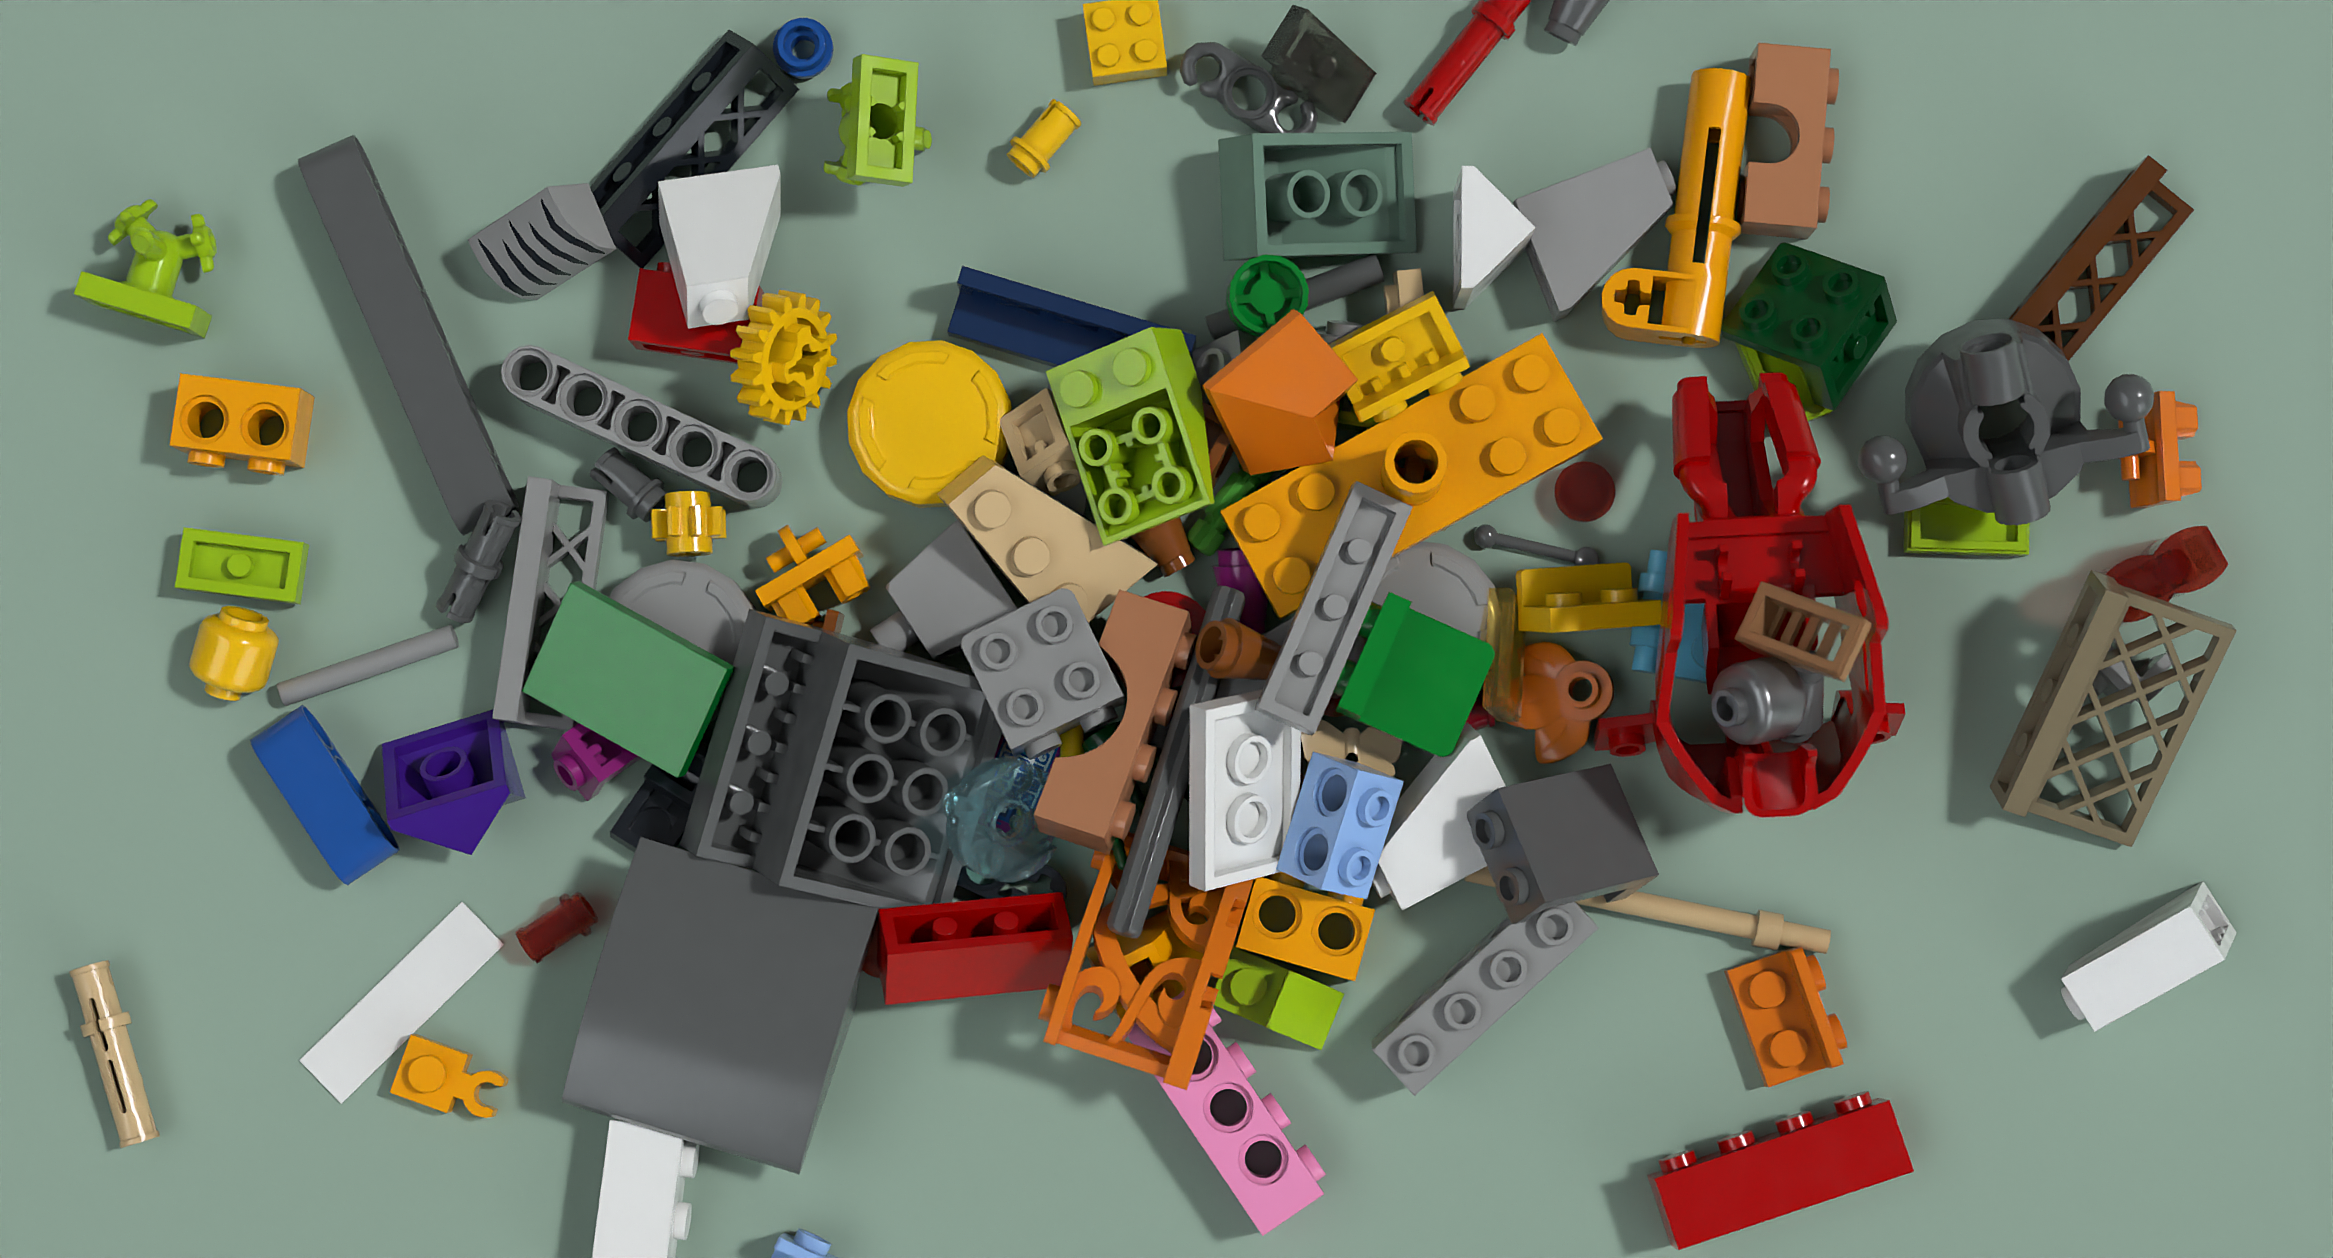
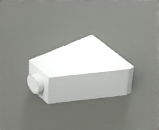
M778 165L658 181L660 228L688 329L749 320L747 309L750 305L754 304L781 216L780 170Z
M1468 722L1465 723L1453 752L1446 757L1434 755L1397 802L1372 885L1380 898L1390 894L1402 910L1487 866L1482 852L1473 838L1471 826L1467 819V812L1494 790L1506 786L1481 735Z
M2202 881L2070 964L2061 978L2065 985L2061 988L2062 997L2072 1014L2078 1020L2086 1018L2095 1032L2225 960L2237 932Z

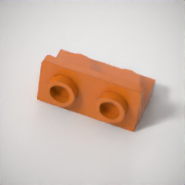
M1791 947L1724 970L1765 1087L1769 1088L1824 1068H1834L1844 1064L1839 1050L1847 1048L1846 1037L1836 1014L1827 1015L1819 992L1826 990V982L1815 955L1806 957L1802 947Z

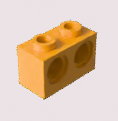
M180 373L170 446L188 454L187 463L193 465L224 468L225 459L227 458L248 461L247 470L251 472L284 476L285 466L305 467L315 397L301 388ZM213 409H221L224 416L222 429L213 437L203 438L200 431V423L203 416ZM281 416L284 422L283 435L276 443L263 445L260 440L261 426L267 419Z
M1284 872L1271 874L1268 876V879L1263 877L1255 878L1235 947L1355 981L1375 910L1363 907V898L1330 891L1325 896L1303 889L1305 882ZM1273 896L1287 899L1293 906L1295 914L1292 925L1287 930L1279 933L1267 930L1259 919L1261 904L1267 898ZM1331 913L1344 915L1350 920L1353 927V937L1350 943L1338 950L1326 947L1321 942L1318 934L1320 922Z

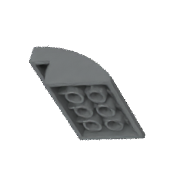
M749 608L733 663L735 668L726 686L680 846L698 857L754 869L778 886L879 909L952 902L1002 733L974 673L855 637Z
M640 837L589 992L563 1091L562 1103L800 1175L857 1006L858 980L877 927L878 908L778 886L758 872L725 862L698 857L689 851Z

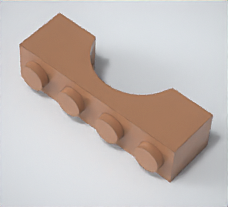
M1119 589L1099 641V646L1111 671L1118 677L1127 691L1126 710L1117 730L1102 745L1081 755L1055 758L1034 812L1039 832L1108 855L1112 849L1115 837L1123 840L1126 838L1136 809V805L1130 803L1129 800L1136 782L1141 781L1145 783L1150 776L1157 748L1150 745L1157 725L1167 726L1172 717L1178 692L1171 688L1178 669H1188L1198 635L1192 634L1189 611Z

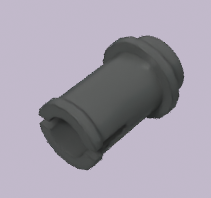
M616 447L606 451L594 464L597 468L590 471V477L593 480L598 481L628 507L626 514L632 519L639 517L644 522H649L651 520V509H663L665 506L666 492L663 490L664 483L658 478L650 480L621 455V452Z

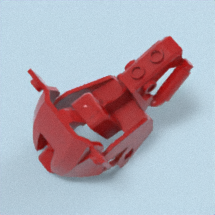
M1759 373L1758 389L1749 394L1747 400L1715 402V397L1708 390L1707 376L1685 377L1678 381L1677 391L1672 396L1673 474L1680 480L1684 491L1694 501L1695 522H1689L1690 512L1677 513L1671 525L1655 670L1656 699L1650 700L1649 713L1598 719L1593 740L1594 751L1609 750L1611 755L1629 757L1645 752L1646 744L1656 742L1661 762L1668 777L1682 790L1708 806L1722 812L1739 814L1743 813L1744 799L1748 812L1757 817L1798 816L1809 810H1815L1837 798L1844 791L1851 777L1856 772L1871 744L1881 743L1890 739L1891 736H1896L1905 717L1904 703H1886L1882 641L1889 629L1886 607L1851 504L1837 505L1827 511L1825 515L1805 516L1801 508L1803 500L1815 486L1817 469L1820 467L1821 459L1796 386L1789 382L1788 377L1784 373ZM1765 419L1784 476L1777 480L1775 488H1772L1764 444ZM1761 581L1814 601L1818 597H1834L1836 609L1867 619L1872 623L1848 674L1851 690L1836 691L1831 721L1823 723L1819 730L1814 732L1808 740L1800 743L1771 740L1751 745L1739 744L1728 738L1725 734V743L1690 745L1677 737L1671 718L1670 704L1677 652L1683 633L1685 604L1704 603L1701 632L1707 692L1709 695H1712L1714 682L1722 670L1735 663L1766 657L1751 651L1734 639ZM1787 612L1775 640L1780 641L1792 613ZM1805 617L1792 644L1793 647L1797 648L1810 618ZM1843 628L1840 630L1841 641H1843L1847 632ZM1818 635L1811 648L1813 651H1816L1818 646Z

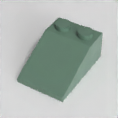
M1412 132L1251 133L1218 139L1224 261L1249 260L1261 255H1278L1285 259L1417 252Z

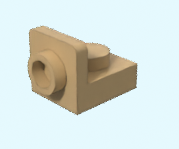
M1046 387L1000 418L1001 429L1019 476L1050 496L1070 490L1079 484L1081 477L1053 392Z

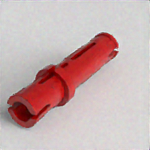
M1478 0L1471 9L1472 19L1412 94L1404 100L1407 108L1417 117L1423 114V121L1434 126L1438 117L1501 39L1508 40L1516 30L1514 29V22L1532 0Z

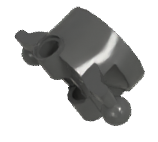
M2007 318L1974 320L1942 334L1917 359L1905 388V421L1924 460L1926 471L1916 474L1903 483H1899L1898 479L1906 469L1907 452L1897 439L1890 436H1875L1866 441L1859 452L1858 466L1861 473L1867 479L1877 483L1884 514L1893 515L1918 509L1949 497L1955 503L1986 513H1994L1996 521L2000 524H2027L2045 517L2051 511L2049 499L2056 496L2081 471L2084 463L2119 459L2143 453L2150 449L2144 417L2147 416L2153 407L2154 391L2151 384L2144 377L2136 374H2122L2112 379L2105 389L2104 405L2107 412L2113 418L2122 421L2123 428L2087 430L2080 421L2081 389L2067 358L2057 345L2039 329ZM2018 399L2020 407L2027 412L2025 420L2018 425L2019 427L1999 438L1980 439L1979 426L1984 417L1980 406H1994Z

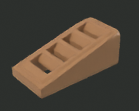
M1761 581L1734 639L1758 654L1766 657H1775L1790 665L1845 682L1872 623L1867 619ZM1787 612L1792 613L1780 641H1777L1775 637ZM1805 617L1810 618L1797 648L1793 647L1792 644ZM1822 624H1829L1815 655L1809 653ZM1841 628L1846 629L1847 632L1834 660H1827Z

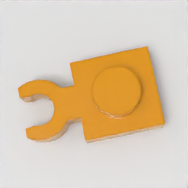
M411 1034L389 1093L445 1113L452 1112L456 1099L459 1098L463 1100L466 1108L472 1114L482 1118L496 1116L498 1109L481 1102L479 1098L480 1087L486 1082L505 1087L509 1079L501 1072L495 1070L480 1071L475 1074L470 1073L467 1069L473 1054L418 1034Z

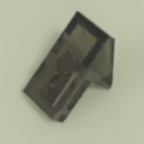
M1296 5L1291 6L1261 55L1273 66L1269 73L1279 86L1296 92L1300 99L1314 103L1315 108L1345 124L1377 74L1312 12Z

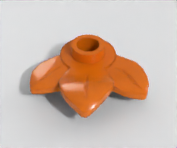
M1550 642L1534 643L1519 649L1520 665L1526 676L1514 680L1504 688L1498 697L1497 717L1512 726L1526 730H1535V754L1537 761L1541 764H1550L1570 757L1586 744L1591 721L1604 715L1613 702L1614 684L1611 676L1602 666L1586 660L1576 661L1563 646ZM1580 680H1589L1592 685V693L1585 701H1576L1572 694L1574 685Z

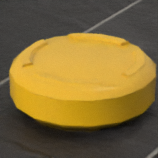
M943 340L908 342L881 355L859 378L847 409L848 441L863 474L889 498L918 508L947 507L937 494L984 455L1004 467L1009 447L1000 426V418L1012 411V404L997 372L972 350Z

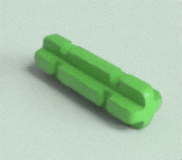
M1239 463L1238 467L1241 470L1238 474L1233 472L1214 497V504L1207 506L1204 510L1207 514L1204 520L1199 518L1187 533L1189 544L1206 556L1213 555L1225 540L1223 533L1226 529L1229 530L1220 511L1257 491L1260 483L1265 486L1275 471L1250 475L1243 470Z

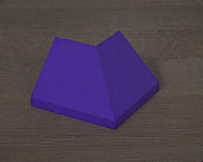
M494 709L382 744L386 815L391 830L472 855L501 807L526 798L504 722L492 718Z

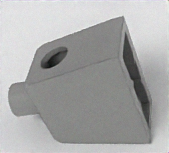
M959 520L948 526L886 585L885 588L900 610L870 629L879 645L902 652L921 640L931 657L937 662L963 651L961 641L967 633L1017 610V607Z

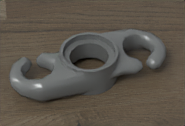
M1198 42L1188 48L1183 55L1180 64V74L1184 84L1188 86L1195 85L1198 81L1195 65L1199 59L1212 57L1218 62V76L1211 81L1201 83L1199 90L1202 95L1214 98L1220 102L1226 112L1234 119L1245 123L1260 133H1313L1316 129L1318 115L1314 103L1307 100L1300 105L1302 114L1301 125L1295 130H1285L1279 124L1278 115L1284 107L1298 102L1296 92L1281 88L1267 70L1251 63L1217 42ZM1241 77H1254L1263 84L1266 97L1260 108L1247 111L1235 104L1232 97V87L1235 81Z

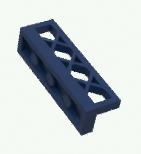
M962 266L957 281L960 292L947 333L949 336L1051 367H1057L1150 327H1170ZM1182 331L1191 359H1193V352L1196 349V335Z

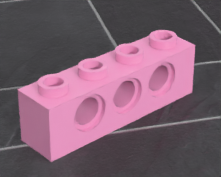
M1184 990L1172 999L1182 998L1185 994ZM1213 1008L1203 1038L1212 1051V1058L1208 1067L1201 1072L1192 1073L1187 1090L1163 1083L1164 1078L1154 1076L1261 1235L1264 1236L1324 1195L1317 1181L1324 1177L1326 1173L1306 1144L1295 1151L1282 1130L1291 1124L1290 1120L1271 1093L1262 1099L1259 1098L1247 1080L1257 1071L1237 1042L1226 1048L1212 1027L1222 1020ZM1136 1023L1134 1024L1128 1035L1133 1044L1169 1056L1172 1055L1146 1035ZM1224 1089L1238 1091L1246 1101L1245 1114L1239 1121L1233 1124L1218 1122L1210 1111L1212 1098L1216 1093ZM1269 1141L1279 1148L1281 1160L1274 1172L1268 1175H1257L1246 1166V1151L1255 1142Z

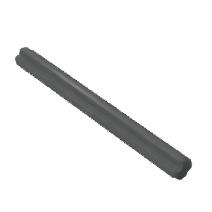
M1216 586L1212 591L1200 632L1206 624L1214 620L1220 621L1224 618H1233L1240 622L1246 603L1244 593L1227 586ZM1196 644L1107 920V926L1111 932L1127 938H1138L1141 935L1189 783L1190 705L1215 700L1221 679L1211 677L1207 670L1198 664Z

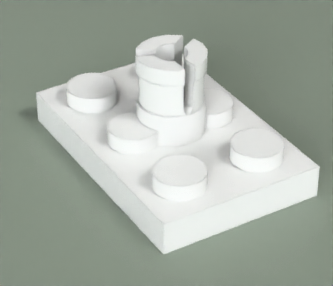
M1263 689L1190 705L1189 885L1203 891L1282 872L1276 868L1300 794L1301 731L1254 710Z

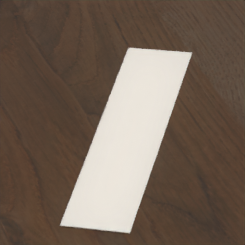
M461 902L299 1061L342 1104L504 944Z

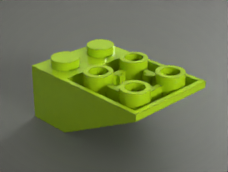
M1150 327L1046 371L1103 546H1108L1214 504L1201 386L1181 329Z

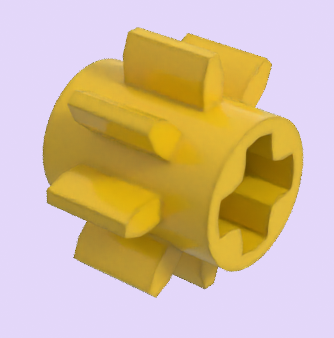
M678 491L666 493L665 509H651L652 539H655L656 542L666 541L667 556L694 557L713 554L712 539L726 538L725 509H722V506L711 507L710 492Z

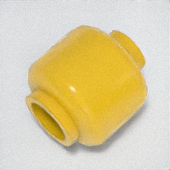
M224 606L221 608L220 613L208 615L203 619L199 626L189 667L194 676L206 683L204 688L206 693L216 698L238 701L241 699L242 693L260 691L265 687L279 644L277 635L268 627L269 620L267 617L246 608Z

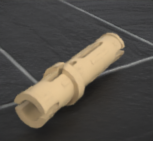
M106 960L71 970L69 974L73 978L86 1023L80 1026L83 1038L90 1036L102 1077L103 1087L120 1139L119 1145L120 1148H124L159 1137L160 1133L156 1129L144 1088L143 1078L139 1071L126 1025L132 1023L129 1011L122 1013L109 968L110 962Z

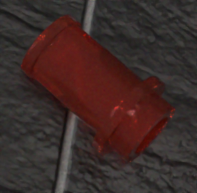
M579 891L572 896L566 893L559 896L560 904L524 928L521 927L516 930V936L521 946L537 964L543 961L544 957L579 934L587 937L592 933L591 926L598 922V917L588 900Z

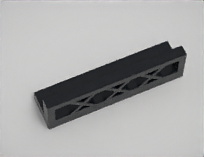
M728 30L590 187L615 247L639 268L643 269L665 244L659 223L658 181H664L665 177L675 166L691 165V177L728 172L799 91V88L752 42ZM761 70L776 85V88L761 105L744 107V87ZM731 120V139L721 150L704 152L705 131L714 121ZM652 193V198L647 199L648 196ZM652 210V229L635 247L618 231L634 212Z

